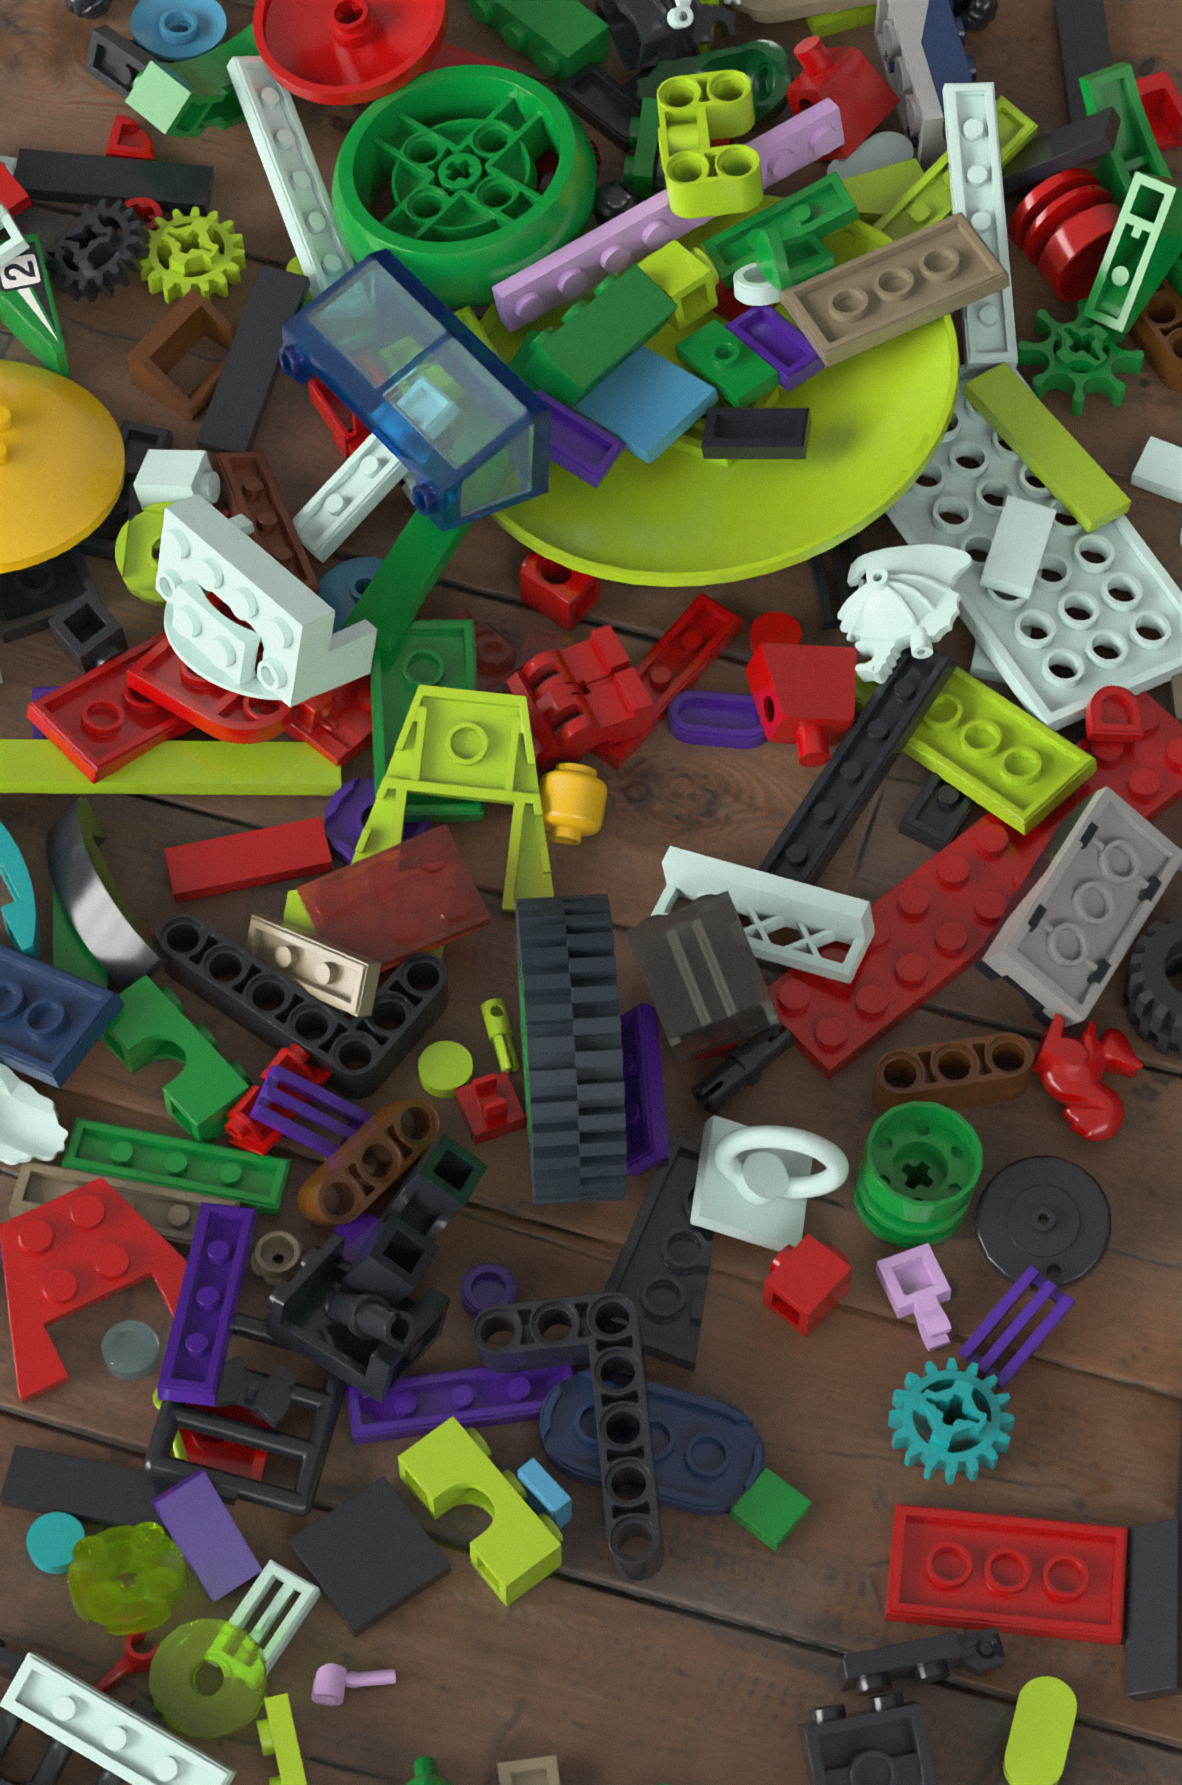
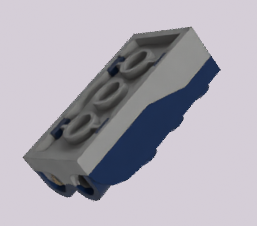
M877 0L874 36L888 84L900 100L895 108L903 135L912 143L914 148L913 158L916 157L925 173L947 151L942 93L944 84L976 83L975 61L971 54L965 55L963 49L965 45L964 26L960 17L954 18L953 16L954 0Z

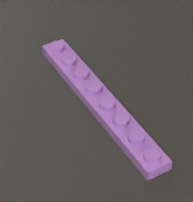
M828 97L744 144L758 152L761 162L763 189L790 176L797 170L845 144L840 109ZM666 188L494 285L492 291L500 322L512 333L602 282L613 271L616 273L621 272L626 267L661 249L674 239L676 240L707 223L716 216L689 219L675 215L670 209Z

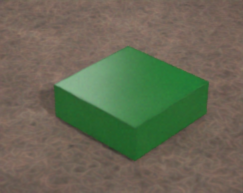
M765 1468L757 1480L754 1481L753 1486L733 1506L730 1511V1518L776 1552L811 1510L812 1501L768 1468Z

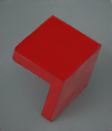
M1162 71L1136 79L1141 102L1160 152L1181 146L1182 98L1168 73Z

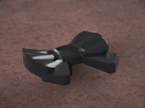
M235 1356L225 1363L216 1406L211 1407L220 1408L236 1404L257 1411L271 1427L277 1428L287 1416L291 1401L290 1389L294 1388L295 1379L285 1365H279L264 1385L259 1384L255 1380L249 1381L247 1380L243 1358Z

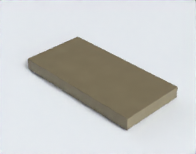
M959 212L781 291L780 294L783 306L828 368L1009 287L1010 283L1008 272L964 214Z

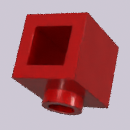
M808 1233L796 1247L788 1244L773 1260L769 1269L772 1273L764 1282L762 1303L804 1337H807L849 1291L852 1267L840 1249L829 1242L821 1244Z

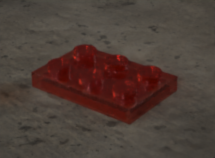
M447 824L297 887V894L316 935L381 962L380 972L401 964L410 955L419 952H429L491 925V917Z

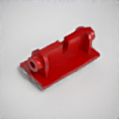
M292 1043L288 1049L281 1048L278 1051L277 1056L260 1075V1078L264 1082L270 1067L280 1065L322 1087L331 1076V1073L328 1070L305 1064L309 1058L308 1053L301 1046ZM280 1084L276 1087L306 1104L311 1102V1100ZM252 1085L236 1106L227 1113L229 1121L224 1127L231 1135L227 1140L229 1145L265 1156L280 1141L283 1134L249 1117L261 1091L259 1086ZM272 1101L269 1103L268 1109L291 1121H294L298 1116Z

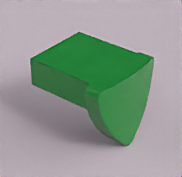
M777 226L762 229L757 235L755 245L756 266L763 277L778 290L790 288L792 285L799 284L835 268L834 255L813 232L782 240Z

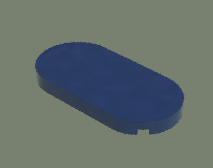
M591 1368L577 1372L575 1376L567 1378L564 1382L561 1380L549 1391L540 1412L539 1436L546 1456L560 1472L579 1482L602 1488ZM617 1372L612 1374L605 1384L612 1389H621L628 1386L634 1376ZM647 1380L660 1505L699 1516H716L729 1513L764 1471L765 1447L761 1435L759 1437L758 1431L753 1427V1422L742 1410L726 1402ZM624 1426L618 1428L613 1433L611 1440L617 1444L631 1443L637 1438L640 1431L632 1426ZM630 1481L620 1486L617 1493L638 1498L643 1494L646 1487L640 1482Z

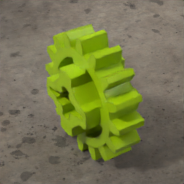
M193 207L190 216L184 217L178 209H174L172 212L173 220L169 222L159 216L155 218L156 231L148 230L151 237L144 242L150 249V254L138 258V262L143 266L140 272L141 280H148L149 292L152 295L163 290L165 303L170 304L176 297L183 298L192 289L211 302L210 295L215 292L224 298L229 295L227 283L240 284V270L246 269L243 236L242 234H235L234 222L232 220L219 224L217 211L213 210L205 218L200 216L198 207ZM219 247L223 251L224 255L220 254ZM159 259L164 261V267L159 262Z

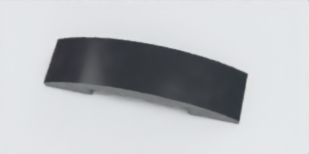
M79 797L47 833L46 854L48 866L56 892L78 934L106 972L123 990H126L145 975L151 978L168 959L148 919L131 915L98 849L107 837L88 799Z

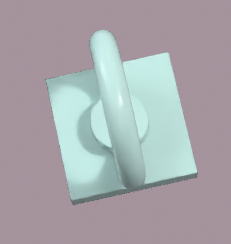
M713 1115L704 1123L690 1224L778 1252L788 1244L796 1247L802 1241L807 1198L825 1195L838 1189L847 1179L849 1173L848 1159L837 1145L820 1135L803 1129L779 1125L746 1126ZM812 1158L823 1163L826 1169L820 1173L810 1175Z

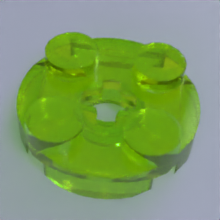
M148 1521L139 1523L136 1526L124 1525L113 1527L94 1536H88L79 1540L74 1546L73 1560L68 1569V1586L73 1608L82 1620L89 1625V1619L97 1624L105 1625L107 1633L135 1635L160 1626L172 1615L171 1608L178 1602L180 1595L183 1600L187 1591V1574L184 1557L176 1543L165 1536V1531L160 1525ZM133 1572L139 1574L135 1577V1585L131 1587H124L121 1580L114 1581L116 1577L123 1573Z

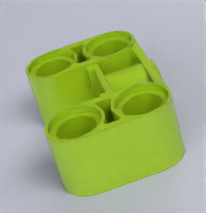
M721 70L675 76L662 82L657 89L660 127H657L662 171L665 174L668 202L671 211L679 217L694 219L743 213L759 206L763 200L764 189L758 152L744 144L710 147V140L738 137L749 132L754 126L755 111L752 85L749 77L737 70Z

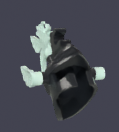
M601 0L611 36L626 71L656 66L659 63V59L661 61L678 60L685 56L699 55L701 53L699 44L706 45L714 41L711 32L713 23L719 26L722 37L726 38L736 34L734 25L736 14L733 10H727L725 6L718 7L717 4H702L700 0ZM724 0L725 4H731V1L735 5L741 3L740 0ZM641 46L640 55L635 51L634 48Z

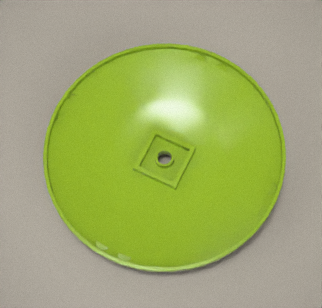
M763 195V200L753 210L743 213L718 215L707 223L677 238L676 241L688 251L696 247L709 257L703 242L783 200L784 197ZM859 219L820 239L834 255L835 267L894 242L883 232ZM597 224L589 229H586L584 235L599 227V225ZM646 256V257L640 259L639 261L633 263L632 265L626 267L625 269H623L621 272H619V273H617V274H618L619 276H622V275H623L627 270H629L633 265L640 263L641 261H643L644 259H646L648 256ZM600 283L512 333L500 322L496 303L490 305L479 323L507 368L530 330L542 332L548 326H551L557 331L565 324L561 320L562 317L576 302L583 298L589 304L597 297L593 292ZM780 301L774 310L800 330L783 306L782 301ZM710 310L681 331L676 330L667 322L663 329L647 342L644 347L704 381L677 357L675 345L713 319H716L723 326L730 322L713 310ZM950 313L828 368L825 367L790 392L779 384L746 407L810 408L812 422L806 459H704L701 445L706 419L699 418L651 464L624 449L596 489L523 442L483 507L509 534L541 556L571 570L627 584L658 587L705 586L761 576L801 563L835 547L871 524L911 488L929 465L941 445L951 422L959 390L960 362L956 331ZM498 380L455 402L463 411L452 423L455 446L460 442ZM718 392L719 401L711 407L736 408Z

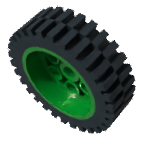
M591 894L516 899L520 1030L533 1204L536 1206L625 1200L627 1190V1141L625 1133L623 1052L621 1047V1020L619 1016L614 935L612 932V917L608 895Z

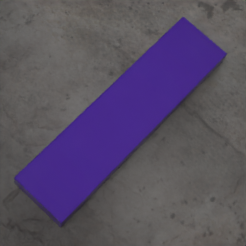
M201 1203L157 1386L159 1400L216 1406L258 1223L257 1209Z
M574 1365L513 1373H495L485 1366L408 1376L404 1377L382 1403L352 1385H346L353 1445L428 1435L452 1416L455 1417L465 1430L470 1427L480 1428L540 1419L543 1402L549 1391L561 1380L564 1382L567 1378L575 1376Z

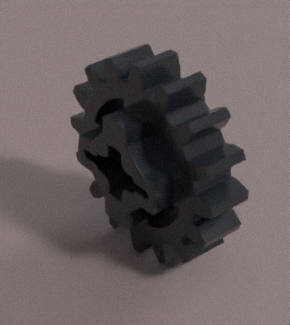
M101 199L95 210H92L86 203L82 205V215L78 218L70 214L67 215L68 227L65 230L55 229L53 232L54 236L58 239L57 244L46 247V252L52 258L45 263L46 269L52 274L51 279L63 293L67 292L75 301H78L84 295L89 302H95L99 292L103 291L110 298L114 295V286L120 283L125 287L130 285L127 275L131 271H142L143 266L137 260L139 257L150 254V249L144 242L151 235L144 226L145 222L132 207L128 209L121 200H117L111 206L106 199ZM118 229L122 230L121 234L117 233ZM74 267L79 268L78 272L74 271Z

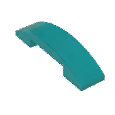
M0 821V875L14 899V902L0 907L6 932L16 951L40 960L42 945L41 925L32 882L18 846Z

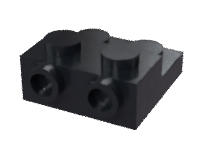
M893 1692L867 1698L868 1710L846 1714L844 1703L809 1710L811 1721L798 1724L808 1780L811 1785H937L921 1703L914 1700L904 1702L903 1692Z

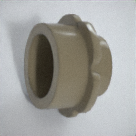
M269 1232L257 1242L255 1252L250 1257L251 1268L255 1275L263 1276L266 1283L277 1286L281 1280H289L298 1273L301 1262L305 1257L302 1255L303 1245L297 1238L287 1232ZM276 1256L284 1258L283 1262L279 1264L275 1263L273 1259Z

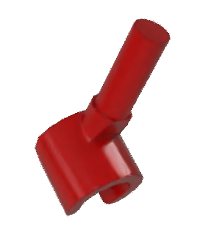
M137 1627L131 1630L125 1639L123 1656L114 1664V1667L92 1686L106 1694L124 1676L127 1677L132 1671L146 1673L152 1670L158 1661L160 1643L155 1645L146 1654L137 1653L133 1649L139 1646L145 1639L146 1628Z

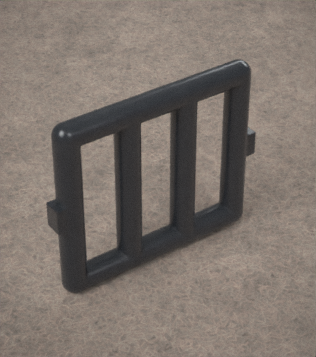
M237 1312L232 1335L295 1352L267 1335L271 1313H266L265 1320ZM245 1368L247 1380H255L261 1385H264L271 1376ZM327 1371L322 1389L295 1382L294 1388L290 1389L291 1405L315 1411L308 1439L190 1407L183 1402L162 1400L144 1459V1469L150 1475L178 1483L201 1469L206 1472L224 1504L234 1506L236 1499L292 1515L306 1516L313 1508L347 1382ZM178 1427L300 1461L301 1465L294 1489L290 1490L170 1456Z

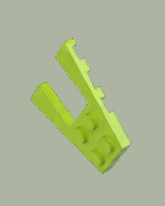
M419 684L394 748V754L378 789L375 803L366 826L363 828L354 857L343 882L397 874L399 872L407 795L409 793L514 805L502 911L515 912L516 899L554 897L526 696Z

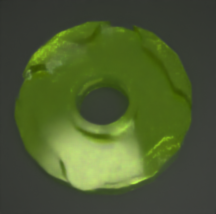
M200 1618L178 1626L161 1641L151 1661L149 1689L155 1709L163 1714L164 1720L170 1727L189 1737L216 1739L239 1732L257 1716L264 1698L267 1696V1669L262 1648L248 1631L226 1620ZM213 1661L222 1669L224 1675L223 1684L215 1694L204 1696L195 1685V1675L201 1665Z

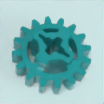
M955 1358L948 1359L946 1369L943 1371H938L931 1360L925 1362L924 1377L922 1379L918 1375L908 1372L904 1382V1387L907 1391L895 1389L891 1404L896 1409L889 1411L888 1427L898 1430L893 1433L892 1447L893 1449L908 1448L904 1459V1464L907 1467H911L919 1461L925 1464L924 1479L929 1480L936 1470L944 1471L946 1483L953 1485L956 1472L964 1471L966 1477L972 1482L977 1480L978 1464L981 1463L984 1467L994 1470L998 1461L996 1451L1007 1453L1011 1437L1006 1433L1012 1431L1015 1417L1004 1411L1008 1409L1011 1398L1009 1393L994 1395L998 1380L994 1374L983 1381L977 1378V1363L972 1362L966 1372L957 1370ZM973 1398L983 1407L985 1413L977 1409ZM949 1416L957 1418L953 1426L945 1424ZM916 1428L925 1432L929 1441L928 1444L920 1437Z

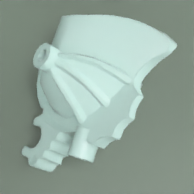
M914 544L869 552L851 563L847 582L850 587L857 585L859 587L842 605L837 616L838 619L842 620L840 625L841 632L848 633L846 639L849 642L855 643V647L863 659L873 657L868 663L858 664L855 667L857 674L863 682L876 681L879 684L885 683L888 676L893 674L892 670L898 665L897 659L901 657V651L911 647L912 656L917 659H925L933 654L932 643L939 642L943 635L953 629V622L960 614L958 606L961 596L953 591V586L962 573L973 563L971 556L967 552L942 545ZM865 573L867 581L865 579H861Z

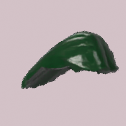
M759 39L741 43L736 47L707 51L697 56H685L678 60H662L651 70V74L648 77L637 80L638 90L635 93V98L641 101V105L643 97L657 99V89L661 83L675 76L721 70H737L746 74L751 81L755 111L754 125H758L775 119L783 112L788 104L786 96L787 87L795 79L788 68L790 63L788 49L777 41Z

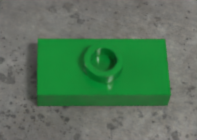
M713 319L675 345L677 357L706 383L716 388L717 392L736 408H746L780 384L778 372L716 319Z

